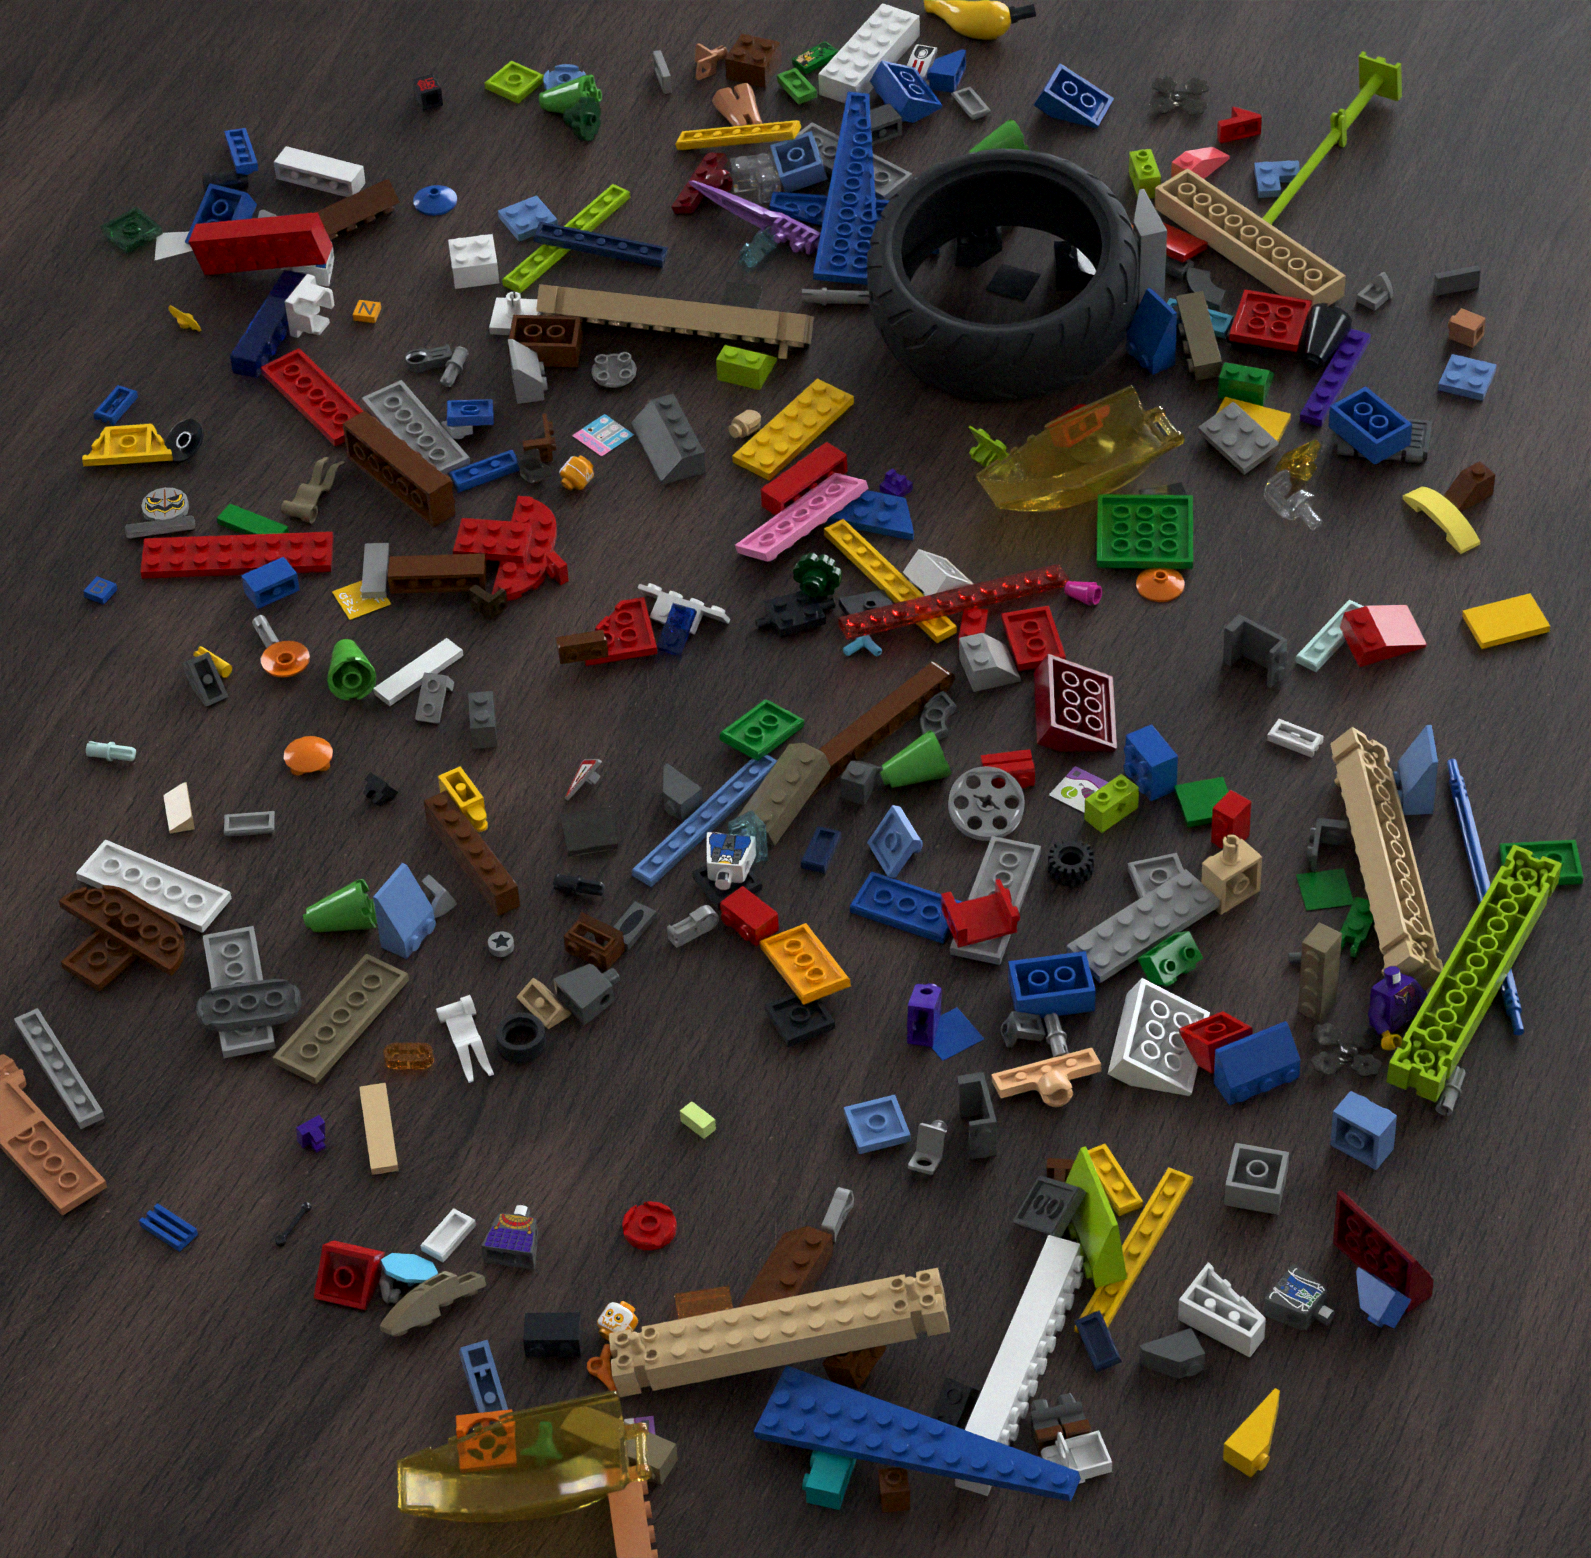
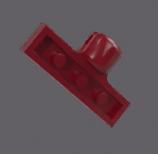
M714 152L706 154L689 181L694 180L730 193L733 187V179L727 176L730 173L729 171L722 169L728 161L726 154ZM687 182L671 206L674 214L694 213L705 195Z

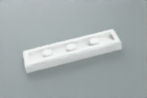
M444 639L374 687V695L387 705H393L422 685L424 672L438 674L463 656V650L449 639Z

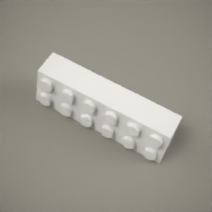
M882 3L818 74L819 95L846 103L848 92L869 94L874 88L870 83V79L881 60L896 63L920 36L919 15Z

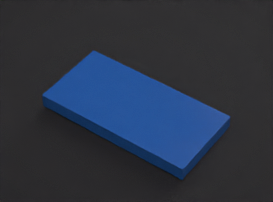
M872 871L849 906L850 913L944 944L951 932L941 910V894Z

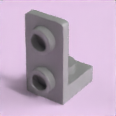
M424 672L415 715L417 721L434 724L440 723L446 691L453 692L454 681L446 675Z

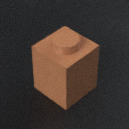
M1461 308L1455 316H1451L1448 322V328L1450 329L1449 339L1474 348L1484 336L1486 318Z

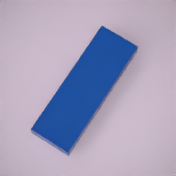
M509 450L448 472V476L459 493L522 470V463L513 450Z

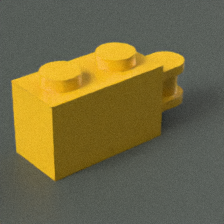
M461 766L439 775L440 793L447 791L477 832L485 831L488 828V823L486 821L484 797Z

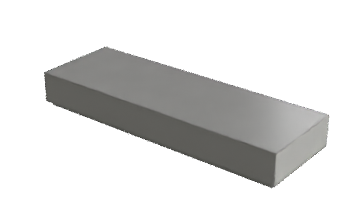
M389 543L365 544L362 598H386Z

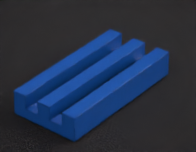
M117 385L93 413L94 419L99 420L101 418L102 422L106 423L109 421L110 425L114 426L138 398L137 391Z
M158 1203L154 1206L153 1212L149 1210L146 1213L147 1217H142L139 1220L140 1227L178 1252L198 1235L195 1227ZM152 1222H156L157 1224L165 1228L167 1232H169L170 1234H174L182 1241H178L171 1235L167 1234L166 1232L152 1224Z

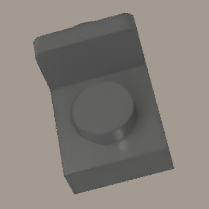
M1012 1011L1001 1026V1035L1004 1038L1006 1047L1012 1048L1018 1038L1041 1042L1046 1035L1040 1015Z

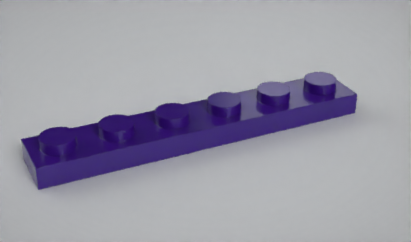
M1351 329L1339 345L1301 411L1300 421L1322 427L1329 415L1330 406L1337 401L1369 345L1371 334Z

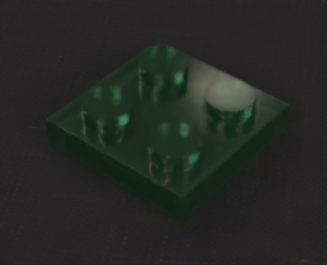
M137 206L101 225V232L126 254L163 234L162 227Z

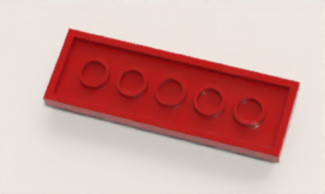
M300 348L261 367L262 375L335 447L345 442L343 423L363 412V410Z

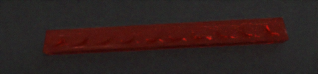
M1058 563L839 617L838 625L849 640L1064 587L1069 581V577Z

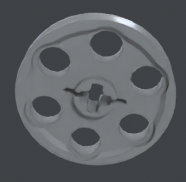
M984 766L966 771L954 782L949 794L948 809L953 823L963 834L976 840L990 841L992 836L1003 838L1015 830L1022 819L1025 800L1022 788L1013 776L999 768ZM970 778H976L979 780L980 786L976 789H971L966 785V781ZM995 778H1002L1006 785L1001 789H997L992 786L991 781ZM959 798L965 799L968 802L967 808H956L954 805L955 800ZM1008 798H1014L1018 801L1019 805L1015 809H1009L1005 806L1004 802ZM989 799L991 806L988 805L986 808H983L982 801L985 802ZM1001 818L1006 821L1007 826L1001 830L996 829L992 824L993 821ZM970 819H978L982 825L979 829L973 830L968 827L967 822Z

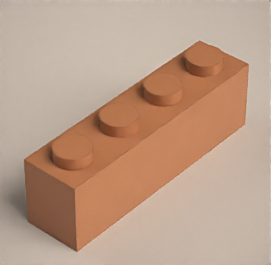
M639 1467L605 1471L617 1558H658L657 1549L651 1550L650 1544L656 1542L654 1526H648L647 1519L652 1518L650 1501L644 1502L643 1496L649 1494L647 1478H641Z

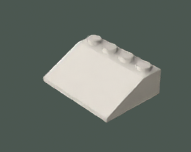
M1141 978L1126 994L1108 1075L1130 1086L1190 1096L1193 1091L1198 1065L1183 1041L1179 1028L1209 1017L1210 1012Z

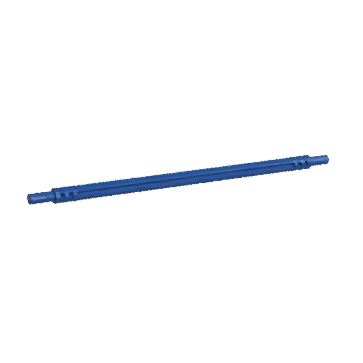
M1449 759L1447 761L1450 774L1449 785L1480 904L1490 887V882L1464 778L1460 776L1456 759ZM1510 969L1500 990L1506 1014L1510 1016L1513 1032L1515 1035H1522L1524 1033L1520 1016L1522 1009L1512 969Z

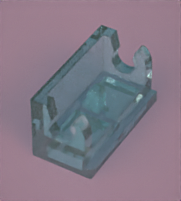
M752 810L728 822L729 834L755 836L756 857L752 865L761 860H768L766 825Z

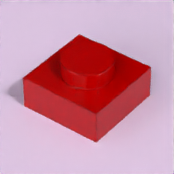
M555 551L547 554L546 572L549 577L554 578L560 585L568 582L567 564Z

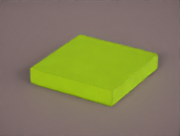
M510 61L485 82V89L519 104L544 83V75L514 61Z

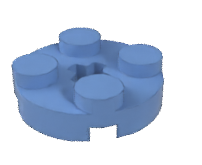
M563 64L555 66L554 71L549 73L548 70L544 74V89H550L565 83L564 81L568 82L586 74L584 71L583 73L579 71V67L575 65Z

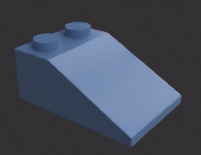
M1432 725L1425 726L1398 760L1397 771H1393L1404 815L1433 814L1438 759Z
M402 863L373 896L381 948L407 959L413 951L419 948L422 940L433 932L436 921L433 907L408 866Z

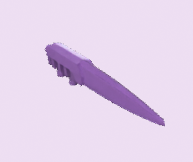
M694 180L688 181L692 187L718 205L761 228L762 232L768 235L772 234L771 237H773L776 243H784L790 240L789 246H791L792 251L795 253L806 250V253L810 255L817 251L820 232L783 213L770 211L715 187Z

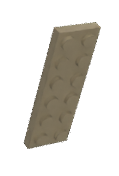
M365 954L273 1056L274 1064L317 1084L409 981L408 973L371 955Z

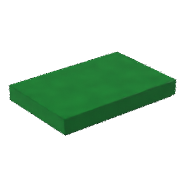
M765 699L720 732L719 740L759 761L803 728L804 719Z
M1576 840L1499 843L1498 850L1502 866L1505 865L1506 857L1513 845L1532 851L1533 858L1541 860L1542 856L1562 863L1557 885L1583 884L1584 877Z

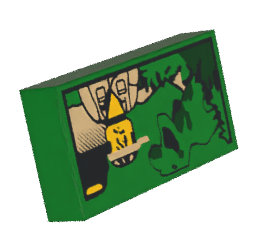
M824 41L792 58V65L804 74H808L830 62L839 51Z

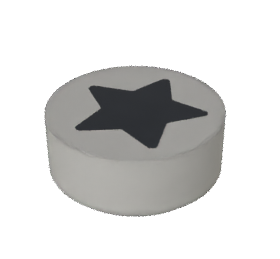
M503 931L492 934L488 939L490 953L497 957H504L512 953L514 950L512 935Z

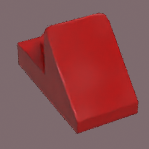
M1232 107L1231 118L1218 121V141L1225 143L1261 134L1262 116L1255 112Z

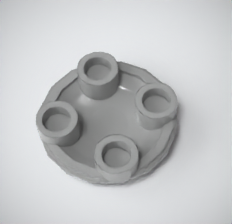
M628 352L609 355L599 354L595 357L591 374L599 385L616 388L631 382L636 376L637 367Z

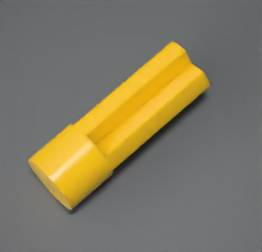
M200 646L198 651L194 652L193 656L195 657L209 652L218 674L224 678L231 674L232 665Z

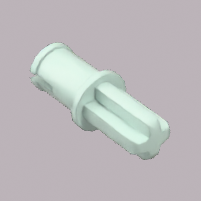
M89 741L86 746V755L88 757L106 758L107 761H113L114 759L133 761L136 749L115 745L114 742L106 744Z

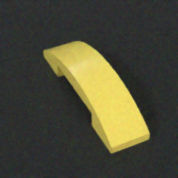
M1420 487L1403 495V500L1416 512L1423 510L1447 533L1446 541L1460 554L1480 545L1477 534L1466 518L1448 499L1438 492L1427 487Z

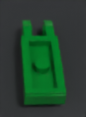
M1360 897L1355 898L1340 931L1342 933L1341 953L1346 942L1353 944L1350 949L1351 957L1356 958L1361 947H1364L1375 923L1369 908V900Z

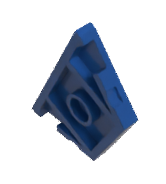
M866 490L859 498L849 502L841 511L834 513L826 521L828 524H834L844 519L854 529L912 541L914 539V531L906 498Z

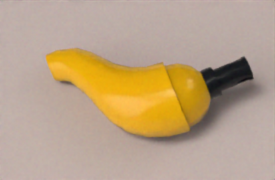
M923 0L927 13L937 15L957 33L972 39L996 40L997 37L1004 35L1009 30L1011 24L1018 23V20L1036 17L1034 4L1015 8V6L1007 7L1004 3L990 0Z

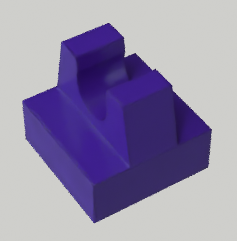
M894 469L886 473L885 480L880 484V492L898 497H904L913 490V483L907 480L904 475L897 474Z
M320 1115L296 1127L297 1141L302 1148L310 1145L316 1153L326 1148L323 1142L325 1141V1122Z

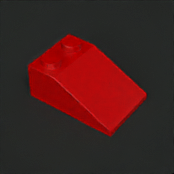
M1407 605L1364 606L1344 612L1340 629L1359 667L1427 646Z

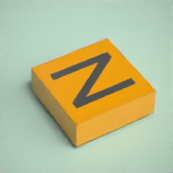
M359 300L353 313V320L375 323L381 310V302Z

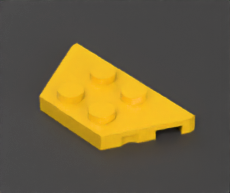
M152 424L105 427L100 437L91 445L92 451L89 455L82 457L83 466L173 461L172 451L167 449L164 440L157 434Z

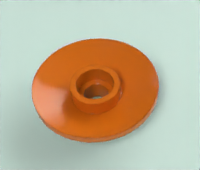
M1148 568L1137 577L1136 588L1139 594L1147 600L1168 602L1182 594L1184 579L1174 569Z
M295 641L274 643L261 656L263 669L268 674L281 678L301 673L310 661L308 649Z

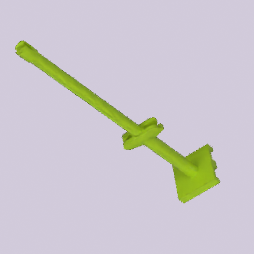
M1361 52L1358 56L1359 89L1361 91L1346 110L1340 108L1338 113L1333 112L1331 114L1330 133L1262 218L1263 220L1272 225L1332 146L1336 145L1339 141V146L1345 147L1347 143V129L1374 94L1397 102L1402 97L1401 63L1397 62L1396 65L1386 63V58L1378 56L1376 59L1367 57L1366 52Z

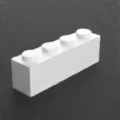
M287 146L274 161L276 179L345 197L358 193L366 183L364 168L361 165Z

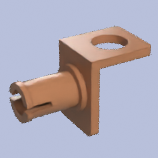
M700 43L696 44L697 80L716 74L717 61L725 59L728 55L726 47L721 45L709 50ZM702 68H705L707 71L702 73Z

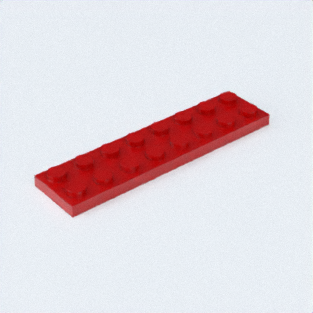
M333 532L144 538L141 577L145 579L243 575L281 557L288 561L296 573L331 572L334 535Z

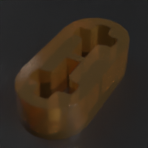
M391 1043L383 1051L385 1064L391 1069H427L434 1062L433 1048L427 1043Z

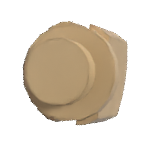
M746 410L736 416L729 426L730 435L734 438H744L761 428V415L757 411Z

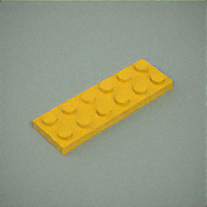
M817 378L732 455L733 463L770 481L854 404V396Z

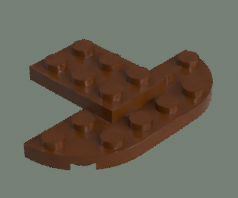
M102 885V888L87 890V887H83L70 892L58 900L60 908L96 929L91 936L61 961V965L64 970L100 992L138 957L169 976H172L180 967L185 955V942L180 926L173 918L126 889L111 885Z

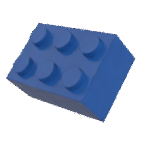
M1366 386L1330 406L1328 427L1374 465L1411 445L1412 423Z
M1086 951L1008 961V983L1016 1012L1040 1015V1018H1044L1052 1013L1061 1016L1095 1011V987Z

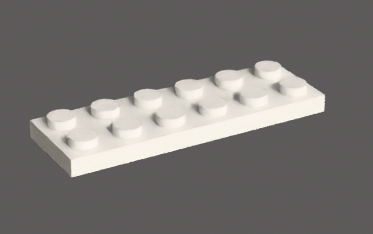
M104 840L76 872L79 881L96 888H102V885H111L126 889L164 912L176 922L202 933L232 899L231 893L227 890L108 840Z

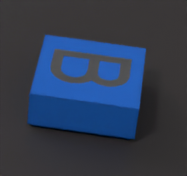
M96 576L83 591L84 597L104 605L117 591V585Z

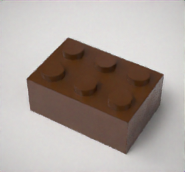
M513 315L509 339H513L535 351L538 361H543L544 367H578L583 339L581 316Z

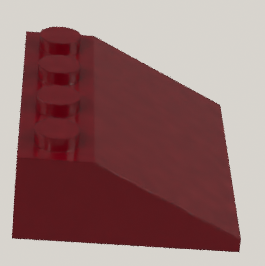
M1047 654L1034 671L1037 744L1059 752H1115L1117 740L1113 676Z
M1342 1190L1337 1192L1333 1244L1358 1267L1375 1274L1410 1298L1411 1302L1405 1310L1406 1313L1432 1297L1434 1284L1432 1275Z

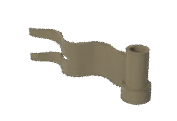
M323 457V459L318 460L314 466L310 482L308 484L302 483L299 486L292 502L283 501L281 513L301 518L303 522L314 523L318 514L316 504L321 492H329L331 490L339 467L344 466L346 462L340 461L331 465L324 482L320 485L322 468L329 458Z

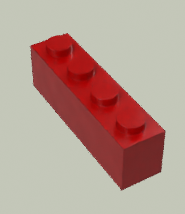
M828 442L824 443L808 456L799 460L790 469L781 473L776 479L766 484L761 489V506L776 516L832 474L839 473L844 475L848 472L847 454Z

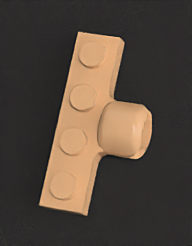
M1088 1048L992 1074V1083L1000 1098L1036 1090L1040 1093L1044 1103L1052 1107H1061L1068 1103L1073 1096L1071 1089L1073 1087L1069 1080L1101 1072V1062L1093 1048Z

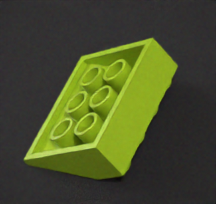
M1085 1146L1080 1148L1065 1182L1080 1187L1087 1192L1067 1229L1071 1240L1076 1238L1077 1243L1080 1244V1255L1085 1260L1082 1266L1086 1278H1092L1095 1288L1125 1280L1127 1279L1118 1223Z

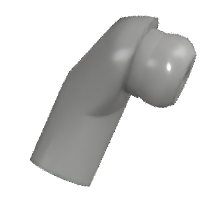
M383 1272L379 1280L382 1298L388 1304L391 1302L397 1304L401 1300L400 1289H393L395 1278Z

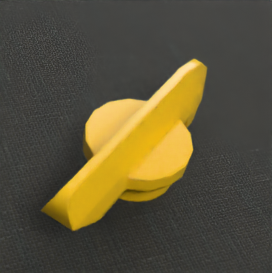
M169 306V312L177 318L181 328L188 329L191 327L192 330L201 331L200 326L191 314L183 313L175 307Z

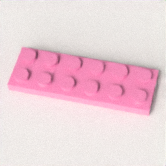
M839 473L832 474L735 545L737 553L767 562L774 560L779 553L792 547L797 540L808 535L816 526L825 523L834 513L841 511L849 502L859 498L863 492L869 489L866 480Z

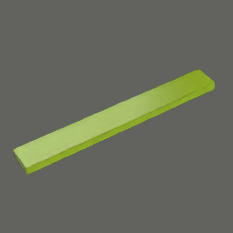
M612 184L570 220L565 227L592 232L631 198L630 191ZM546 244L541 245L502 279L503 286L522 293L571 249Z

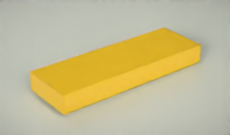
M1102 1144L1088 1150L1107 1199L1117 1215L1122 1216L1142 1208L1143 1200L1107 1145Z

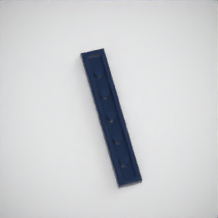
M539 222L534 234V242L659 268H663L668 255V247L545 222Z

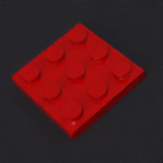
M1245 289L1229 333V341L1297 352L1308 313L1311 309L1312 300Z

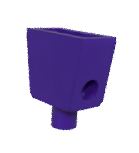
M916 984L908 1003V1044L929 1047L934 1045L941 1017L942 989L935 984ZM927 1017L925 1021L927 1025L920 1024V1019Z

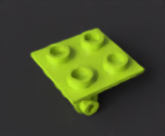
M969 426L978 442V446L972 447L969 452L973 460L999 477H1006L1009 474L1010 468L1016 472L1017 469L1012 462L1014 459L1006 452L1007 447L997 439L993 441L983 429L979 428V430H976Z

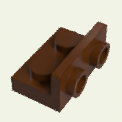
M604 630L555 637L560 664L608 657L607 639L604 635Z

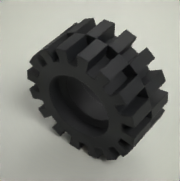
M1066 839L1062 840V844L1056 842L1054 847L1051 846L1050 853L1048 852V873H1050V877L1052 879L1055 878L1056 883L1062 881L1063 886H1067V883H1071V887L1076 886V882L1080 885L1084 884V879L1088 881L1090 875H1093L1094 852L1092 849L1090 850L1088 844L1083 846V841L1081 840L1078 843H1075V839H1071L1069 843H1067ZM1066 860H1076L1080 863L1076 865H1066L1062 862Z

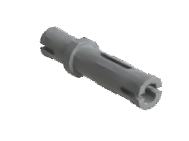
M822 287V290L802 289V303H822L824 306L831 303L869 305L870 301L868 290H827Z

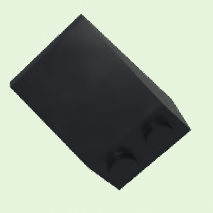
M1065 240L1054 241L1056 291L1084 290L1096 272L1094 266L1079 249Z

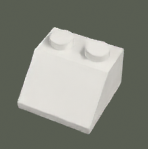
M918 549L903 571L909 578V581L917 589H921L924 592L923 595L932 603L938 601L946 604L972 590L975 586L946 558Z

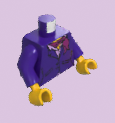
M1396 966L1385 968V978L1372 987L1368 1010L1369 1024L1376 1029L1378 1035L1382 1034L1381 1046L1387 1051L1401 1047V1036L1398 1034L1391 1035V1033L1414 1018L1428 996V993L1412 976L1400 973V969Z

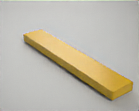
M795 120L682 131L675 145L677 150L793 140L800 131L801 124L800 121Z

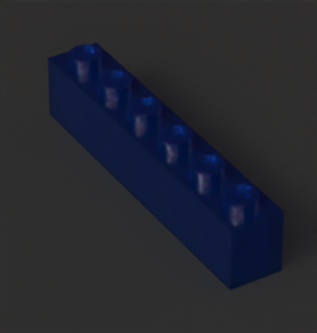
M288 270L283 271L230 355L233 373L254 378L259 377L261 367L268 364L271 356L275 355L279 343L284 340L289 329L285 301L307 274Z

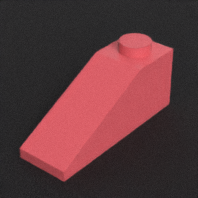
M1214 147L1185 151L1172 161L1171 178L1188 168L1205 179L1227 162L1230 156Z

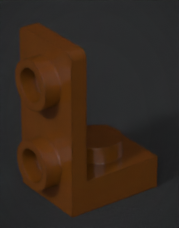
M547 413L542 414L545 438L523 441L525 464L553 461L552 451H556L555 437H550V435H554L552 421L548 422Z

